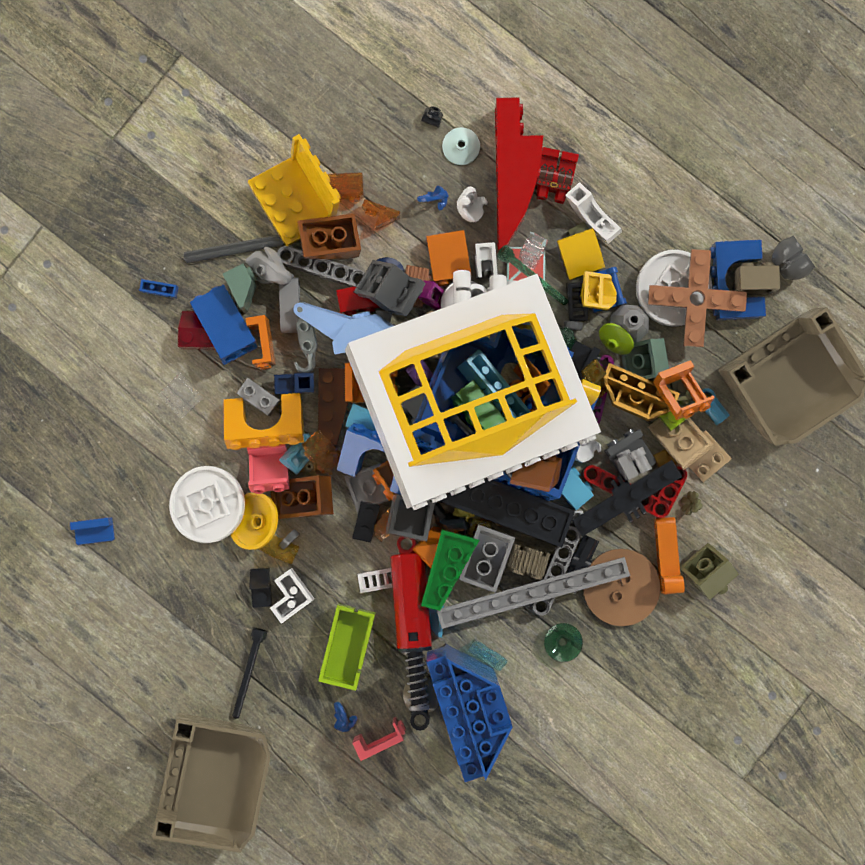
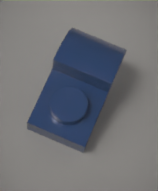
M314 373L274 375V395L314 393Z

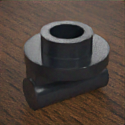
M431 106L425 109L421 121L439 128L443 113L439 108Z

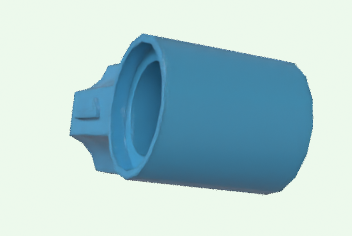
M709 388L703 389V393H707L709 397H715L710 404L711 407L705 412L714 424L718 425L727 419L730 414L716 398L713 390Z

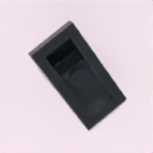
M270 568L250 569L249 589H251L252 608L272 606Z

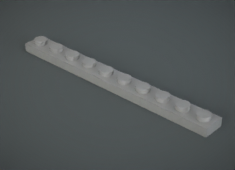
M625 557L443 607L440 611L437 610V614L443 629L629 577L630 574Z

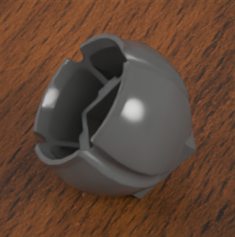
M794 235L779 242L773 251L771 260L775 266L779 265V272L784 279L788 280L805 278L816 268L808 255L802 253L803 248Z

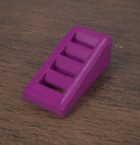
M424 280L426 284L418 298L437 311L441 309V298L444 290L434 281Z

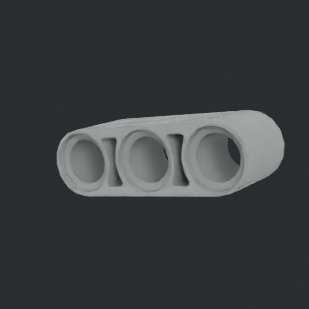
M293 278L287 285L279 284L281 333H297L296 323L299 317L294 313L293 308L295 304L300 303L299 278Z

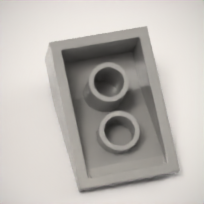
M478 524L473 538L480 541L465 565L459 580L496 593L515 537Z

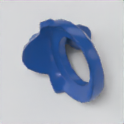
M438 185L434 192H428L426 195L417 197V201L429 202L442 199V202H439L437 206L439 210H443L446 207L449 195L442 186Z
M335 702L334 716L337 721L334 728L342 732H348L356 724L357 716H351L349 718L350 722H348L347 714L342 704Z

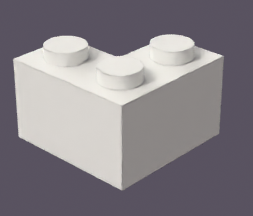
M293 568L274 580L285 597L270 607V609L282 624L314 600V597Z

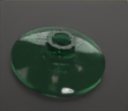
M559 623L547 631L544 638V646L551 658L559 662H568L580 654L583 639L576 627L568 623ZM560 639H566V644L560 645Z

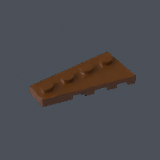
M319 368L318 445H338L348 407V402H345V368Z

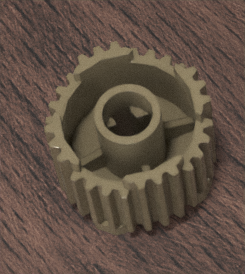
M513 543L507 562V569L516 574L524 575L525 573L532 578L542 580L550 553Z

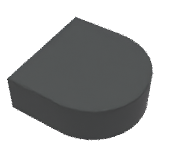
M294 529L279 543V546L284 550L296 540L300 533Z

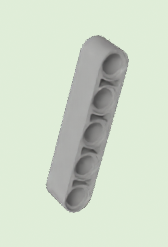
M284 246L277 252L281 262L286 267L348 287H357L358 284L354 283V278L365 274L362 270L328 259H309V264L303 267L300 266V261L304 258L303 251ZM285 252L291 253V258L287 261L282 260V255ZM320 264L328 266L325 272L318 271ZM344 270L346 275L343 278H337L336 272Z
M569 527L568 530H574L576 536L571 541L565 538L562 548L565 547L568 550L567 557L560 558L558 552L561 548L556 546L542 580L554 577L551 574V568L555 565L561 568L559 575L566 573L580 539V533L577 528ZM555 597L543 600L546 603V608L543 611L536 610L537 602L532 603L533 611L541 616L546 615L550 611Z

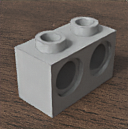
M249 378L246 379L237 392L239 396L270 417L281 403L279 399Z

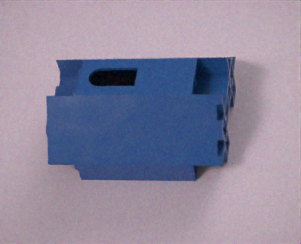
M445 643L446 646L427 652L426 663L433 681V687L464 782L483 776L486 781L513 726L494 668Z

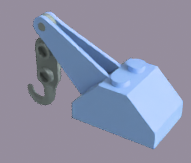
M305 302L297 303L293 308L294 313L299 317L296 329L300 348L308 359V366L301 368L297 362L294 363V366L300 373H310L314 369L317 350L314 327L334 340L332 342L334 354L345 353L349 342L393 327V325L378 314L370 315V311L354 314L351 317Z

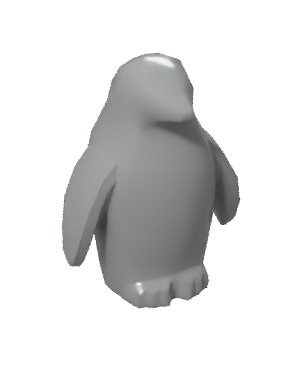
M264 247L265 252L256 251L246 259L245 262L259 276L256 277V281L262 284L278 283L287 285L294 277L293 274L285 269L278 253L269 247Z

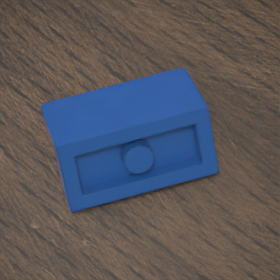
M112 517L70 522V530H75L77 545L115 540Z

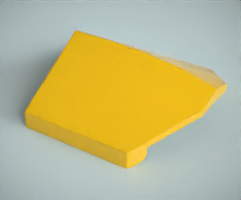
M585 271L581 290L583 307L609 310L616 303L617 295L611 275Z

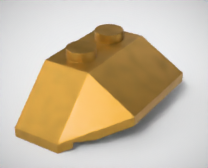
M608 363L602 380L612 406L646 421L671 411L653 381ZM669 389L675 400L678 401L680 393Z

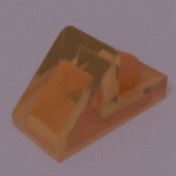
M364 199L362 209L365 211V214L372 217L378 215L375 230L400 219V211Z

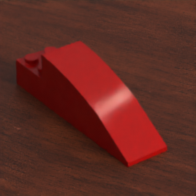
M520 97L496 98L495 104L498 258H502L524 220L534 192L542 158L544 135L523 136L524 123H520L523 115V104H520Z

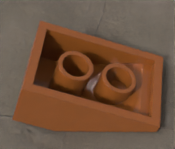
M355 213L297 221L304 258L341 260L359 257L361 245Z
M318 475L289 479V489L282 492L271 491V499L277 508L278 519L334 514L331 476Z

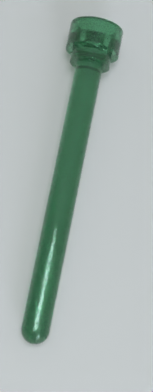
M504 245L498 251L497 258L502 262H510L527 277L536 274L515 257L513 250L509 246ZM539 277L544 291L562 305L568 303L567 298Z

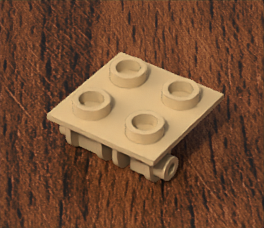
M706 430L703 433L714 444V448L688 466L702 482H705L732 459Z

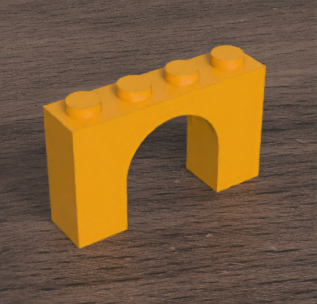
M281 394L282 414L280 420L273 427L265 430H256L246 424V406L243 398L224 399V442L227 449L239 450L246 447H276L281 444L296 445L304 443L303 402L301 394Z

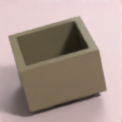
M771 262L761 263V266H754V263H743L742 266L732 272L733 291L747 292V295L774 293L780 289L779 265L773 266Z

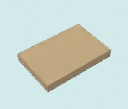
M690 417L673 431H670L660 418L647 427L650 433L683 470L714 448V444Z

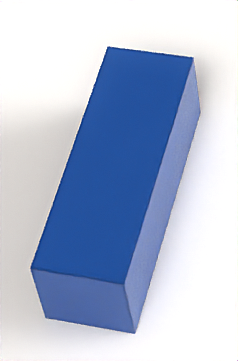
M141 279L139 291L177 298L179 287L173 284Z

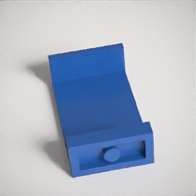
M225 285L216 286L210 292L198 295L190 301L193 311L200 320L223 365L258 348L254 337Z

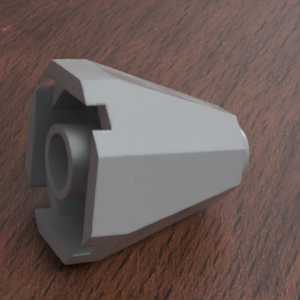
M622 304L610 315V323L623 327L631 335L634 343L639 342L648 333L649 316L639 305Z

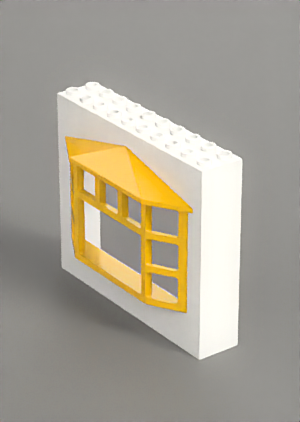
M538 274L349 342L345 349L407 509L411 507L413 510L428 505L427 501L429 500L432 503L446 498V494L449 492L451 496L466 490L465 486L467 485L473 488L484 483L485 478L491 481L504 475L503 471L505 470L509 474L523 468L521 465L523 463L525 467L541 461V456H543V459H547L559 454V449L565 452L578 446L577 442L583 445L597 439L595 435L601 432ZM530 322L538 344L521 349L512 327ZM505 330L525 381L441 413L420 361ZM542 351L550 372L532 378L524 355ZM413 364L422 387L398 396L390 374ZM553 379L561 401L544 407L535 384ZM527 387L537 409L520 417L513 418L505 395ZM425 393L433 416L409 425L401 403ZM498 399L506 422L483 430L474 407ZM463 411H468L476 433L452 442L443 420ZM436 422L445 445L422 455L416 444L413 431Z

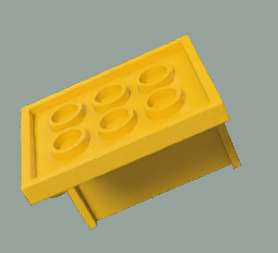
M300 134L292 138L291 157L253 177L247 182L287 247L300 240L298 220L337 216L339 199H341L337 189L331 187L328 174L320 169L319 159L316 155L311 154L308 141L305 138L302 139Z

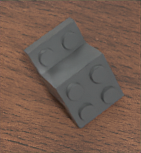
M372 260L354 293L360 297L370 299L384 311L407 316L412 310L416 299L421 295L426 283L421 279L409 277L395 264Z

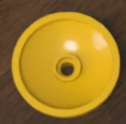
M250 492L244 495V515L237 529L231 534V537L239 547L256 550L264 547L274 536L278 525V512L269 496L263 493L256 494Z

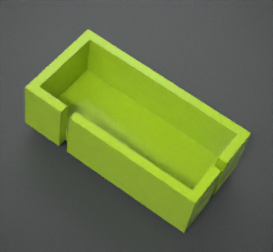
M338 603L319 682L357 690L361 675L360 670L363 667L376 612L358 609V612H356L355 607Z

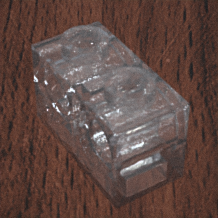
M530 232L519 254L518 262H520V265L530 270L532 268L535 270L546 249L548 240Z

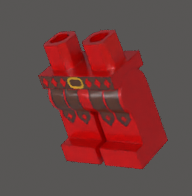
M543 147L535 187L537 189V199L547 200L548 192L556 193L554 202L564 204L566 200L565 195L571 190L579 154L562 151L558 171H556L560 150Z

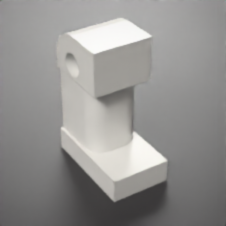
M495 242L475 244L476 277H482V271H491L492 276L498 275Z

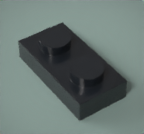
M366 501L360 502L352 539L371 543L380 508L379 504Z

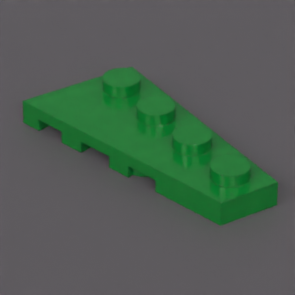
M442 529L421 606L438 611L442 609L456 581L478 545L479 539Z

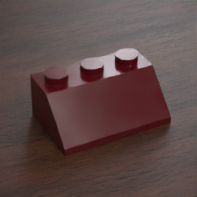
M182 311L178 326V347L181 349L216 350L194 311Z

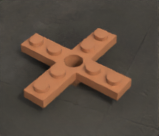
M691 249L688 288L649 285L648 305L686 308L683 346L704 347L706 309L746 311L747 292L708 289L710 250ZM693 292L702 294L703 303L696 306L691 303L690 296Z

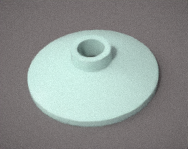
M463 127L455 128L448 132L443 140V153L451 163L467 165L477 158L480 151V141L472 130ZM464 142L465 146L461 148L458 146V143Z

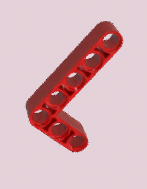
M590 465L582 471V478L586 482L611 495L613 494L610 490L613 487L606 488L604 486L605 478L609 477L615 481L617 486L620 485L616 478L617 476L597 466ZM677 466L682 475L681 479L666 486L673 490L671 497L665 496L664 490L666 487L657 492L656 496L651 495L647 498L644 508L648 514L657 518H664L670 513L687 479L686 469L683 470L680 466ZM590 468L596 472V477L592 480L586 475ZM658 504L664 506V512L661 515L655 511Z

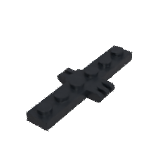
M672 460L632 484L628 480L624 482L619 475L616 478L620 485L617 486L614 480L610 481L613 487L610 490L613 494L612 496L572 519L582 537L623 512L628 521L632 523L634 520L630 514L633 513L636 519H639L638 509H640L643 515L647 514L641 501L682 476Z

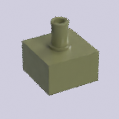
M709 543L680 567V570L689 582L709 600L717 593L719 595L725 594L728 591L727 585L739 575L731 562Z

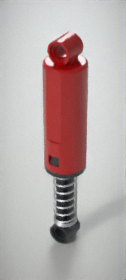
M399 537L397 540L399 554L391 555L390 557L397 652L405 653L408 657L405 661L408 662L406 669L409 670V675L406 677H409L407 685H410V691H408L411 697L408 699L411 701V706L409 707L411 711L410 723L415 730L421 731L425 730L430 722L428 709L430 708L427 705L429 701L426 700V697L429 695L426 692L428 686L425 684L428 678L424 675L427 670L424 669L426 662L423 661V657H425L423 651L432 650L429 608L421 606L427 585L426 563L412 550L417 544L416 540L410 539L412 547L405 550L401 543L406 538ZM423 715L426 721L424 724L419 725L415 722V717Z

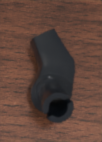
M438 501L434 502L433 515L436 518V524L440 528L450 532L467 530L468 522L465 516H453L450 512H445Z

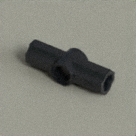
M584 535L576 553L574 552L566 573L590 567L591 559L599 541Z

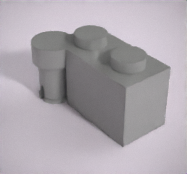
M643 447L634 451L627 449L616 454L617 459L613 461L624 481L652 469L645 457L646 452Z

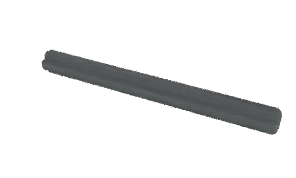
M279 235L187 251L184 252V259L186 263L285 244Z

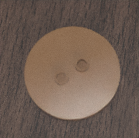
M613 549L596 557L592 561L591 566L625 557L630 576L583 589V595L589 609L599 619L611 625L629 626L644 620L654 610L660 596V579L653 564L642 554L629 549Z

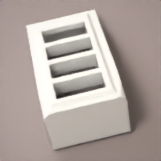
M391 568L357 574L360 593L392 588V583L389 584L387 573L391 572ZM379 574H383L384 576V585H381ZM372 575L376 576L377 586H373ZM368 576L369 587L366 588L364 577Z

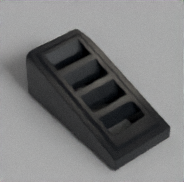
M583 281L566 283L569 321H589L588 307H573V304H582V300H572V296H581V291L572 292V288H581L582 290ZM583 311L584 315H573V312Z

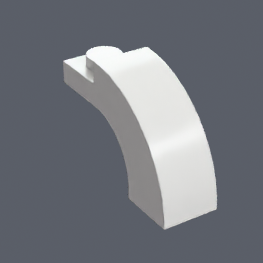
M580 182L565 195L579 218L586 223L589 229L593 228L596 236L598 235L607 244L622 232L621 228L598 206L592 193Z

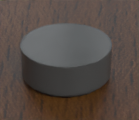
M564 321L563 328L581 331L583 323Z

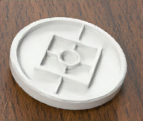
M683 250L663 251L651 257L639 272L636 282L638 302L649 318L661 325H685L686 308L648 305L649 285L688 288L691 254ZM710 274L708 289H712V280ZM693 292L690 296V301L693 305L699 306L703 303V296L699 292Z
M201 466L186 472L176 482L171 492L169 510L175 527L182 535L195 542L214 543L227 538L237 529L244 515L245 498L239 482L229 472L218 467Z

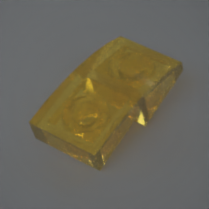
M594 359L581 373L584 380L601 386L598 397L600 399L607 392L602 380L607 373L598 360Z

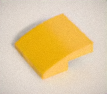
M593 228L557 241L569 280L584 275L585 271L593 272L605 268Z

